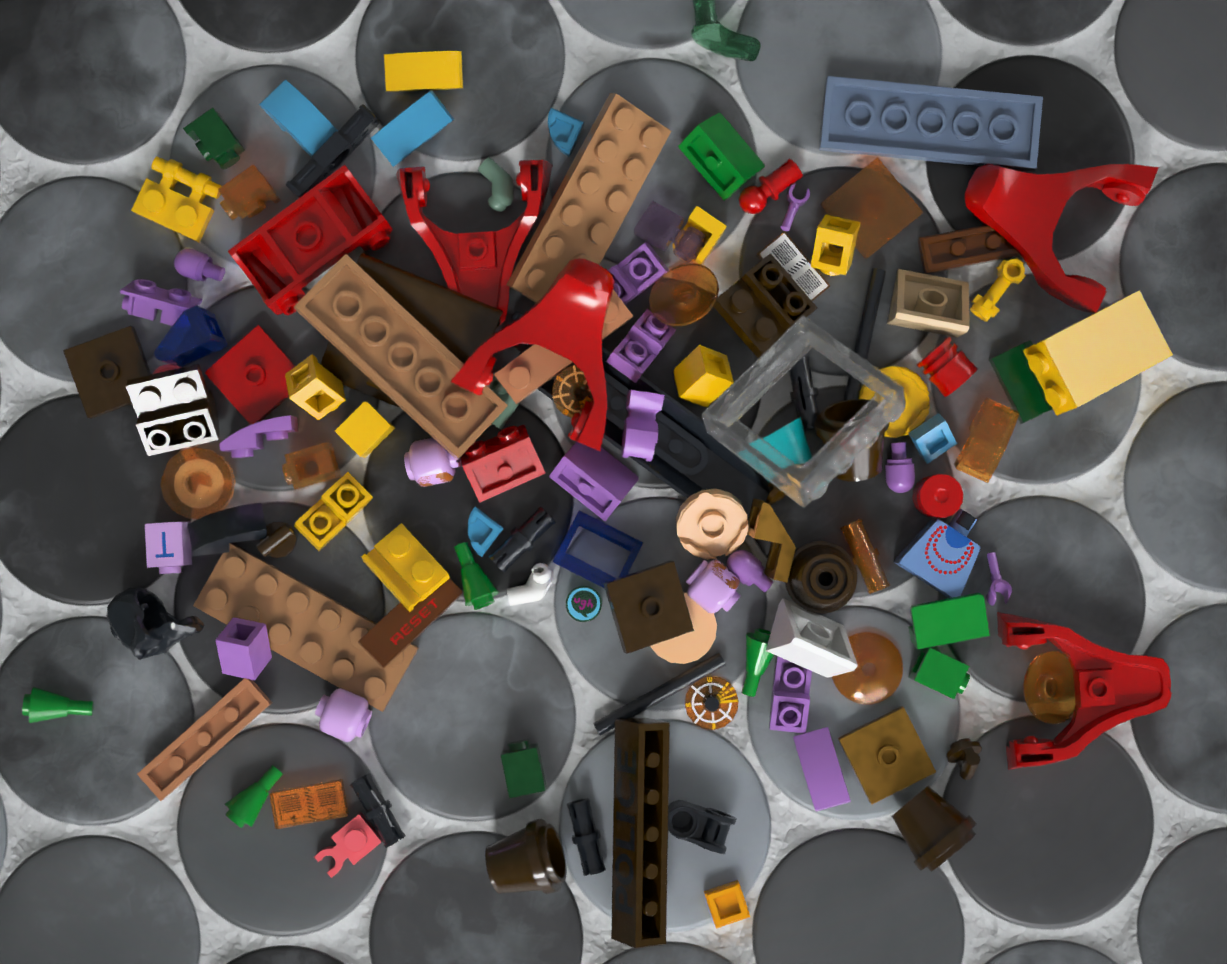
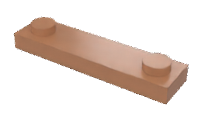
M614 290L604 320L602 340L633 318L632 313ZM532 345L496 372L494 376L517 405L573 362L539 345Z
M244 678L138 772L137 775L160 801L164 800L273 702L253 680Z

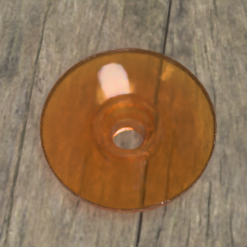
M695 263L676 266L654 284L649 298L650 309L657 320L669 326L689 325L704 317L712 309L716 302L715 299L718 297L719 284L714 273L706 266Z
M872 632L853 634L848 639L858 666L854 671L832 676V680L838 691L853 702L867 705L882 702L896 691L903 675L901 655L896 646L882 635ZM866 663H873L875 666V672L871 676H865L862 672V668Z
M1046 651L1036 656L1028 666L1024 678L1026 704L1035 718L1047 724L1065 722L1073 715L1075 709L1073 669L1066 654L1059 651Z

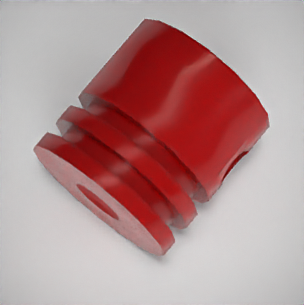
M950 336L939 343L916 364L918 368H924L922 371L924 375H930L928 379L931 383L935 384L944 397L953 393L978 370L976 365L966 357L962 350H956L958 347L956 343L953 345L950 343L952 341Z
M935 474L922 478L916 484L912 500L915 508L921 514L931 518H945L953 515L960 509L964 493L961 485L955 478L946 474Z

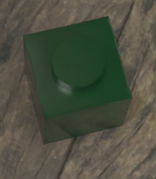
M529 739L508 743V749L503 750L501 753V760L509 798L545 791L547 784L538 743L530 745Z

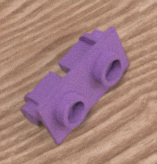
M145 279L132 281L120 290V294L125 295L122 301V309L127 310L129 315L155 320L157 309L162 310L160 323L181 329H186L187 326L194 327L196 314L191 313V311L202 303V299L191 296L189 291L156 287L155 282Z

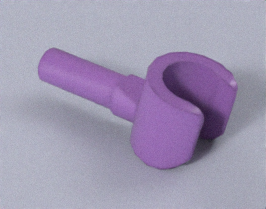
M796 183L791 185L787 192L789 205L781 225V229L784 231L790 230L799 207L804 205L810 197V190L807 189L803 199L798 200L794 198L792 191Z
M988 553L987 558L992 584L986 596L987 601L991 606H994L996 602L995 592H999L1004 596V602L1007 604L1012 593V587L1007 581L1002 580L996 553Z

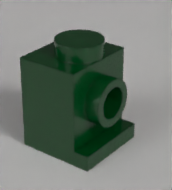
M213 107L183 128L187 135L195 142L198 141L195 145L208 162L214 159L223 170L237 163L240 159L239 155L245 151L224 119Z

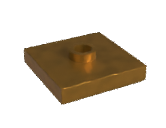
M903 706L838 738L871 804L936 773Z

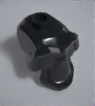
M129 588L117 594L107 606L106 617L111 625L110 630L112 634L121 641L123 646L131 650L133 655L139 660L162 653L165 654L177 642L192 636L194 633H200L204 628V623L196 616L186 617L179 621L166 611L162 600L147 589Z

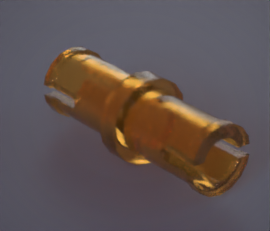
M860 519L840 529L843 531L854 557L852 561L859 568L868 589L867 592L872 594L891 585L878 560L879 550L878 548H873L862 523L863 520Z

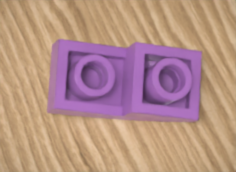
M646 242L618 265L612 266L608 271L612 274L615 281L613 290L622 302L627 304L665 275L669 269L651 245Z
M647 309L611 353L606 362L636 383L675 333L676 329L667 324L662 317L655 315Z
M291 415L251 424L219 443L220 451L231 452L232 458L253 457V450L264 449L263 435H266L267 441L289 439V432H298L297 417Z
M777 655L769 729L806 733L812 671Z
M825 727L794 736L793 739L815 811L851 802L829 728Z

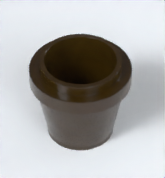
M866 399L839 401L824 408L815 418L816 435L823 441L833 475L843 481H863L877 476L882 471L885 431L889 428L888 411L876 402Z
M815 541L807 543L795 551L788 582L784 583L788 595L797 605L812 613L826 614L842 608L852 598L857 586V569L851 556L842 547L831 542ZM824 571L829 572L832 577L831 582L826 586L821 585L818 580L820 573Z
M929 785L891 816L916 859L914 864L920 871L926 867L931 872L934 871L976 835L972 830L977 824L970 815L967 817Z
M541 818L529 821L525 828L486 847L485 861L488 876L493 888L499 894L527 891H543L545 894L559 891L562 882L566 879V859L559 835L551 824H547Z

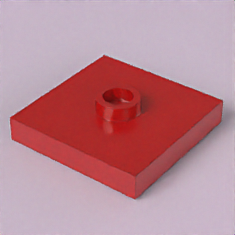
M257 325L204 373L251 425L262 421L289 397L285 374L296 365L260 325Z

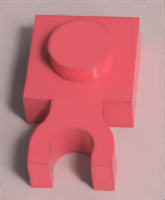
M360 812L331 836L336 845L323 848L314 858L318 862L325 856H332L335 859V866L327 872L332 878L341 870L347 858L355 865L378 846L382 839L376 829Z

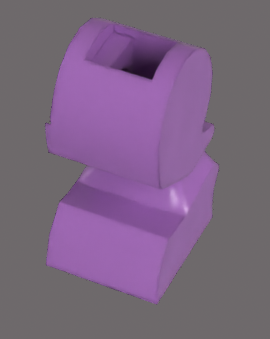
M635 390L628 391L626 402L628 416L624 420L622 458L632 456L645 458V461H652L655 443L658 440V423L655 421L656 414L662 409L664 395Z

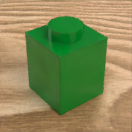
M929 647L921 649L909 674V678L955 699L956 694H962L967 687L970 679V674L967 671L970 666Z

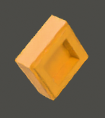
M738 880L704 891L716 928L750 917Z

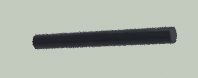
M872 268L844 400L859 399L886 271L882 269Z
M717 653L593 724L601 736L615 728V719L633 718L724 667L726 664L720 653Z

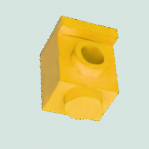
M825 214L817 227L811 267L820 269L822 273L827 275H846L852 265L861 222ZM833 244L842 246V248H836L833 246Z
M313 354L285 374L289 399L317 420L336 410L340 404L346 401L342 381L319 364L317 357Z

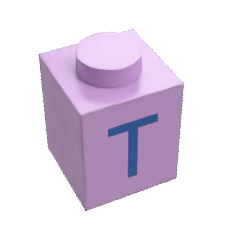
M190 522L145 524L147 568L159 567V574L181 573V566L192 565V550L188 532V524Z

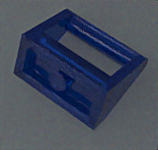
M196 305L183 311L156 348L154 355L159 361L183 367L228 347V344L214 313Z
M579 510L552 562L604 588V582L628 575L643 542ZM579 526L630 551L618 577L566 552Z

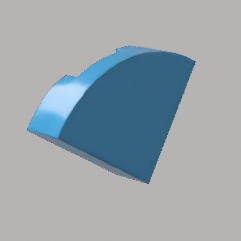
M551 108L548 115L550 137L558 150L570 157L584 122Z
M475 506L468 519V536L473 549L478 555L483 557L504 528Z

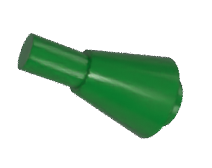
M464 542L456 545L454 549L462 567L461 576L465 606L473 605L474 610H478L495 602L493 597L499 593L479 564L475 563L468 543Z
M755 628L754 633H746L747 673L741 692L744 695L755 697L760 677L764 674L774 657V654L766 651L771 634L769 630Z
M33 687L31 694L24 695L22 714L23 716H29V723L66 717L68 714L92 716L94 701L70 700L68 697Z
M272 765L258 782H254L225 803L229 809L225 815L240 828L245 824L253 827L269 795L268 791L280 779L283 773Z

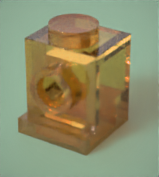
M254 164L218 189L224 198L220 205L232 220L237 217L243 219L246 216L252 218L266 208L265 203L268 200L275 204L281 201L264 175Z
M322 443L284 455L286 463L282 464L283 474L287 484H293L294 490H302L338 480L342 477L331 443ZM310 461L316 462L318 466L317 472L313 475L308 474L306 471V465Z

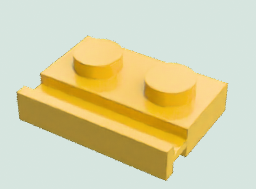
M402 523L374 545V549L368 554L365 553L361 556L363 562L409 612L414 609L413 607L416 604L424 601L450 578L449 573Z

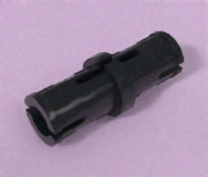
M808 356L792 358L786 361L793 392H790L791 401H795L797 417H801L804 431L815 430V418L819 415L816 396L819 393L818 388L813 386Z
M541 506L518 529L514 527L510 531L512 535L493 554L489 555V558L497 564L507 554L497 565L504 573L526 550L530 552L535 547L533 543L556 523Z
M368 773L357 779V781L352 782L350 786L366 811L363 814L367 821L371 820L385 848L397 843L398 839H403L406 835L390 810L392 804L389 799L385 801L371 777V773Z
M585 798L567 803V808L574 831L572 841L573 844H577L583 875H595L604 872L606 868L598 840L601 838L600 830L595 827L590 799Z

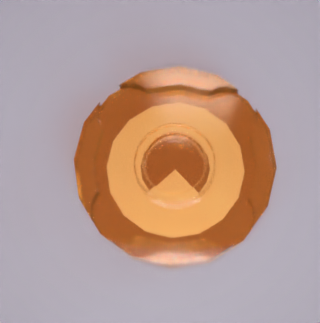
M197 447L182 450L173 456L165 466L166 469L161 478L164 500L173 511L184 517L199 519L221 511L227 507L233 497L235 487L233 470L226 459L213 450Z

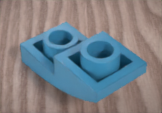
M287 80L279 84L259 104L284 132L287 131L311 158L336 131L338 132L331 122Z
M431 90L389 122L371 139L394 167L422 144L433 138L451 123L454 118Z

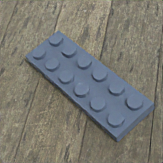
M827 76L819 151L975 166L994 164L1008 169L1034 171L1037 168L1043 97Z

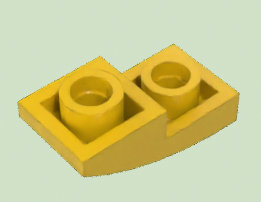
M461 51L384 54L386 91L388 92L463 88Z
M347 472L321 496V499L294 523V527L320 551L373 497Z

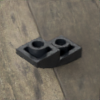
M261 502L224 509L189 523L188 532L192 556L230 552V543L265 539L267 529Z

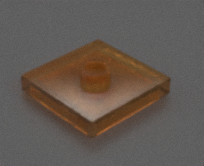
M878 157L821 203V206L831 216L861 222L855 247L865 259H868L923 213Z

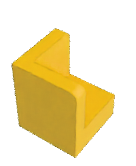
M696 206L672 247L701 267L724 234L727 226Z
M698 345L673 370L679 398L703 407H708L734 383L727 355L702 345Z
M363 402L335 432L360 457L366 458L395 427L386 421L368 402Z

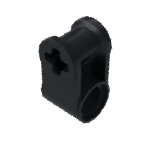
M676 800L668 805V831L672 836L694 843L709 851L725 854L727 847L724 844L730 826L736 823V817L720 810L705 808L684 800ZM686 811L691 815L690 821L686 826L676 827L672 824V818L677 812Z

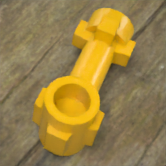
M1018 258L1009 261L1002 260L996 267L998 278L984 296L977 294L971 301L973 305L970 311L985 322L990 317L994 318L999 312L995 305L1010 284H1019L1026 276L1024 274V262Z

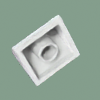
M782 598L778 605L766 651L827 678L854 671L858 664L844 625L820 614L809 612L799 605Z

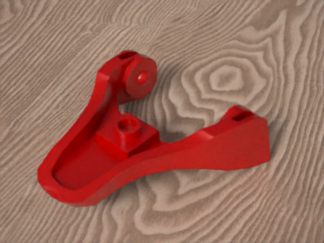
M546 160L519 161L520 172L516 176V183L521 187L522 200L527 201V207L510 226L496 232L458 234L442 230L422 212V207L427 206V192L430 190V182L426 178L425 167L399 168L396 177L410 223L432 251L442 270L448 288L502 310L503 314L500 318L502 324L506 320L510 287L507 286V283L512 275L513 267L522 244L532 230L544 206L553 165Z
M985 164L978 167L971 177L965 191L966 208L982 222L997 231L1023 257L1032 271L1037 284L1042 289L1072 308L1083 312L1097 313L1107 292L1106 288L1099 282L1084 276L1065 275L1052 250L1053 232L1066 202L1075 192L1085 187L1100 189L1107 197L1120 204L1139 206L1150 191L1159 167L1136 164H1108L1066 173L1032 174L994 164Z
M577 258L570 260L542 298L520 318L493 333L465 362L450 382L480 396L483 394L484 386L491 384L493 381V373L491 371L497 359L493 357L494 353L520 343L539 345L572 361L584 373L592 398L590 402L585 401L579 413L574 414L571 418L572 429L568 437L592 449L601 451L607 414L606 381L602 361V334L605 316L615 284L612 274L606 268L587 259Z
M997 612L998 636L1002 638L1003 645L1028 649L1031 645L1044 644L1049 640L1066 654L1073 669L1075 709L1071 722L1053 740L1027 736L1024 739L1009 741V746H1006L1008 770L1041 766L1078 756L1098 736L1130 719L1148 715L1167 707L1172 694L1170 669L1163 658L1116 652L1094 644L1070 628L1023 616Z

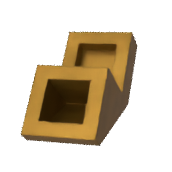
M753 498L748 519L749 530L747 535L772 542L764 574L773 580L788 582L796 547L771 505Z

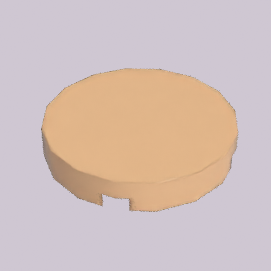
M720 489L701 490L689 496L680 506L676 516V532L682 546L692 555L707 560L717 559L716 556L724 554L727 556L736 551L744 543L749 530L747 513L741 501L730 492Z
M683 592L694 631L650 646L659 657L670 663L686 664L699 660L710 650L716 639L717 623L714 613H708L688 596L687 592Z

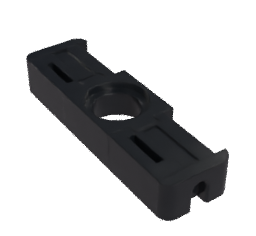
M364 104L359 107L360 109L338 132L336 131L316 151L312 159L296 176L286 183V186L298 198L330 176L378 126L379 120Z

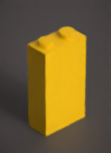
M1140 290L1023 350L1028 360V365L1036 375L1045 393V398L1053 408L1056 416L1078 408L1173 355Z

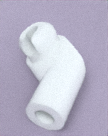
M538 563L534 565L525 585L507 588L510 606L539 601L544 598L553 582V571L547 564Z

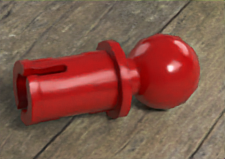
M789 158L766 177L760 176L759 181L761 185L759 187L748 186L740 193L739 204L741 209L749 214L761 212L766 207L768 197H771L774 201L778 200V195L803 178L801 170Z

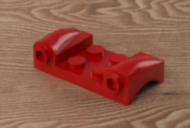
M343 165L229 249L228 253L252 282L269 309L276 315L283 313L291 315L296 312L294 306L305 296V292L302 289L304 286L336 264L345 254L348 255L359 246L365 251L369 249L376 251L383 248L390 240L389 235L392 232V227L346 165Z

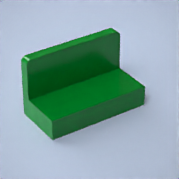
M717 113L698 124L678 146L723 201L730 198L748 179L765 168V164L721 113Z
M981 593L937 600L910 607L913 626H908L910 640L917 649L990 636L984 596Z

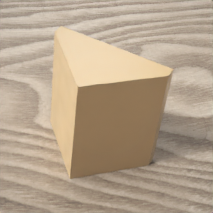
M898 269L887 324L952 337H959L967 333L969 329V282Z

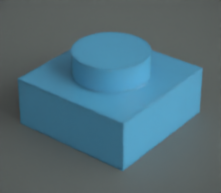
M939 413L908 433L920 456L927 464L957 444L946 420Z

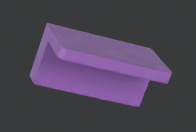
M576 442L549 476L604 521L608 519L639 480L636 474L602 447L601 451H597L579 442Z

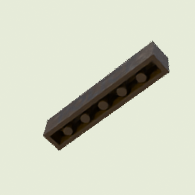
M650 718L615 719L611 939L633 948L666 944L670 722Z

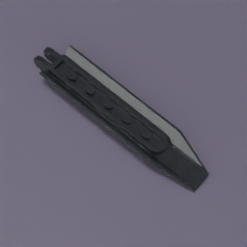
M516 311L513 314L512 318L515 321L518 318H520L522 314ZM520 343L512 347L520 351V355L534 344L525 345ZM602 347V361L607 393V414L603 438L622 451L624 420L628 416L626 402L629 390L664 395L662 409L656 414L655 421L658 423V440L655 443L652 461H645V458L629 457L685 498L707 489H720L730 492L741 501L746 510L748 520L753 498L766 502L770 491L731 442L643 376L635 383L606 361L611 353ZM571 363L538 388L540 392L566 410L568 409L562 404L560 397L553 399V396L559 395L561 382H559V378L557 380V377H560V380L562 378L563 381L566 376L574 373L573 366H575L576 372H582L574 363ZM577 374L578 382L575 381L574 375L567 378L565 382L571 386L576 383L584 384L586 378L585 375ZM586 382V384L584 385L587 388V397L591 399L592 394L590 391H588L589 386ZM563 383L561 394L569 393L570 387ZM570 394L562 397L567 406L573 400ZM573 400L574 402L570 408L580 410V405L583 406L584 403L580 404L579 401ZM568 410V412L572 415L579 413Z

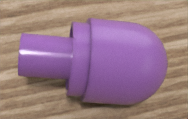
M183 249L177 253L174 259V266L177 272L195 281H205L208 277L221 281L225 274V268L213 264V259L208 254L194 249Z
M906 442L891 443L892 459H887V465H885L886 483L892 491L904 493L909 491L914 485V463H912V458H907Z
M737 550L728 557V569L739 578L743 585L751 586L755 584L764 593L772 586L774 581L763 573L765 567L762 565V562L750 552Z

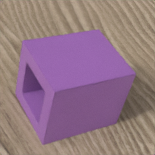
M233 617L215 640L222 674L256 680L272 658L267 628L264 623Z

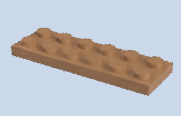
M610 93L511 275L507 286L537 303L570 260L582 258L600 265L671 131L617 93Z
M347 254L294 306V309L456 460L464 454L508 407L486 385L482 390L483 394L479 396L450 382L464 364Z
M230 543V552L222 553L193 605L228 625L233 617L266 624L271 650L331 684L364 697L369 705L381 712L385 710L419 649L418 646L411 643L383 669L358 643L376 625L375 622L234 543Z

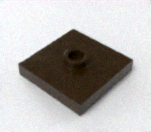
M133 326L122 328L63 350L87 418L90 419L132 404L126 388L127 381L152 375Z
M670 560L603 583L624 653L628 654L694 631L674 561Z

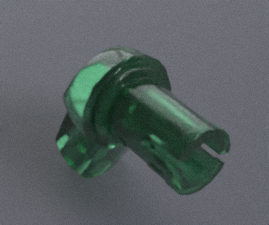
M693 0L695 25L690 32L695 43L726 58L744 61L756 60L761 47L758 39L734 32L718 22L715 0Z

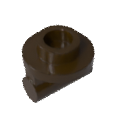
M272 522L266 526V538L261 539L260 543L256 545L265 557L269 555L281 558L289 555L294 550L297 536L289 524Z
M964 738L950 745L951 750L946 753V758L949 763H958L961 778L970 780L973 778L980 763V756L978 754L982 751V747L979 742Z

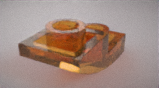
M986 398L969 427L971 434L954 463L955 468L988 483L1009 443L1019 417V412Z

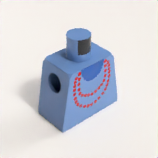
M962 509L956 512L949 525L939 519H932L896 557L894 563L948 598L961 596L981 548L978 544L967 538L977 519Z

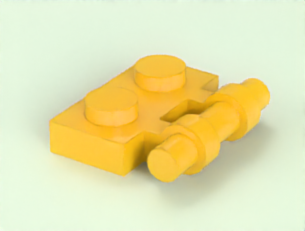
M156 156L151 168L163 174L160 184L146 178L131 211L200 243L214 213L212 208L202 203L206 195L218 199L222 194L223 186L213 182L211 176L202 172L196 174L183 168V164L174 159L168 161ZM177 181L192 187L189 198L173 191Z

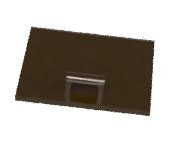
M361 253L356 264L463 364L495 333L501 324L500 318L503 311L364 253ZM328 342L321 361V365L340 379L343 385L400 408L331 342Z

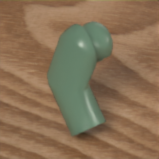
M488 157L480 165L478 171L492 183V196L488 199L490 207L495 211L501 212L511 205L514 199V182L512 177L503 168Z
M493 376L490 389L508 405L492 423L502 430L518 404L516 405L497 378Z

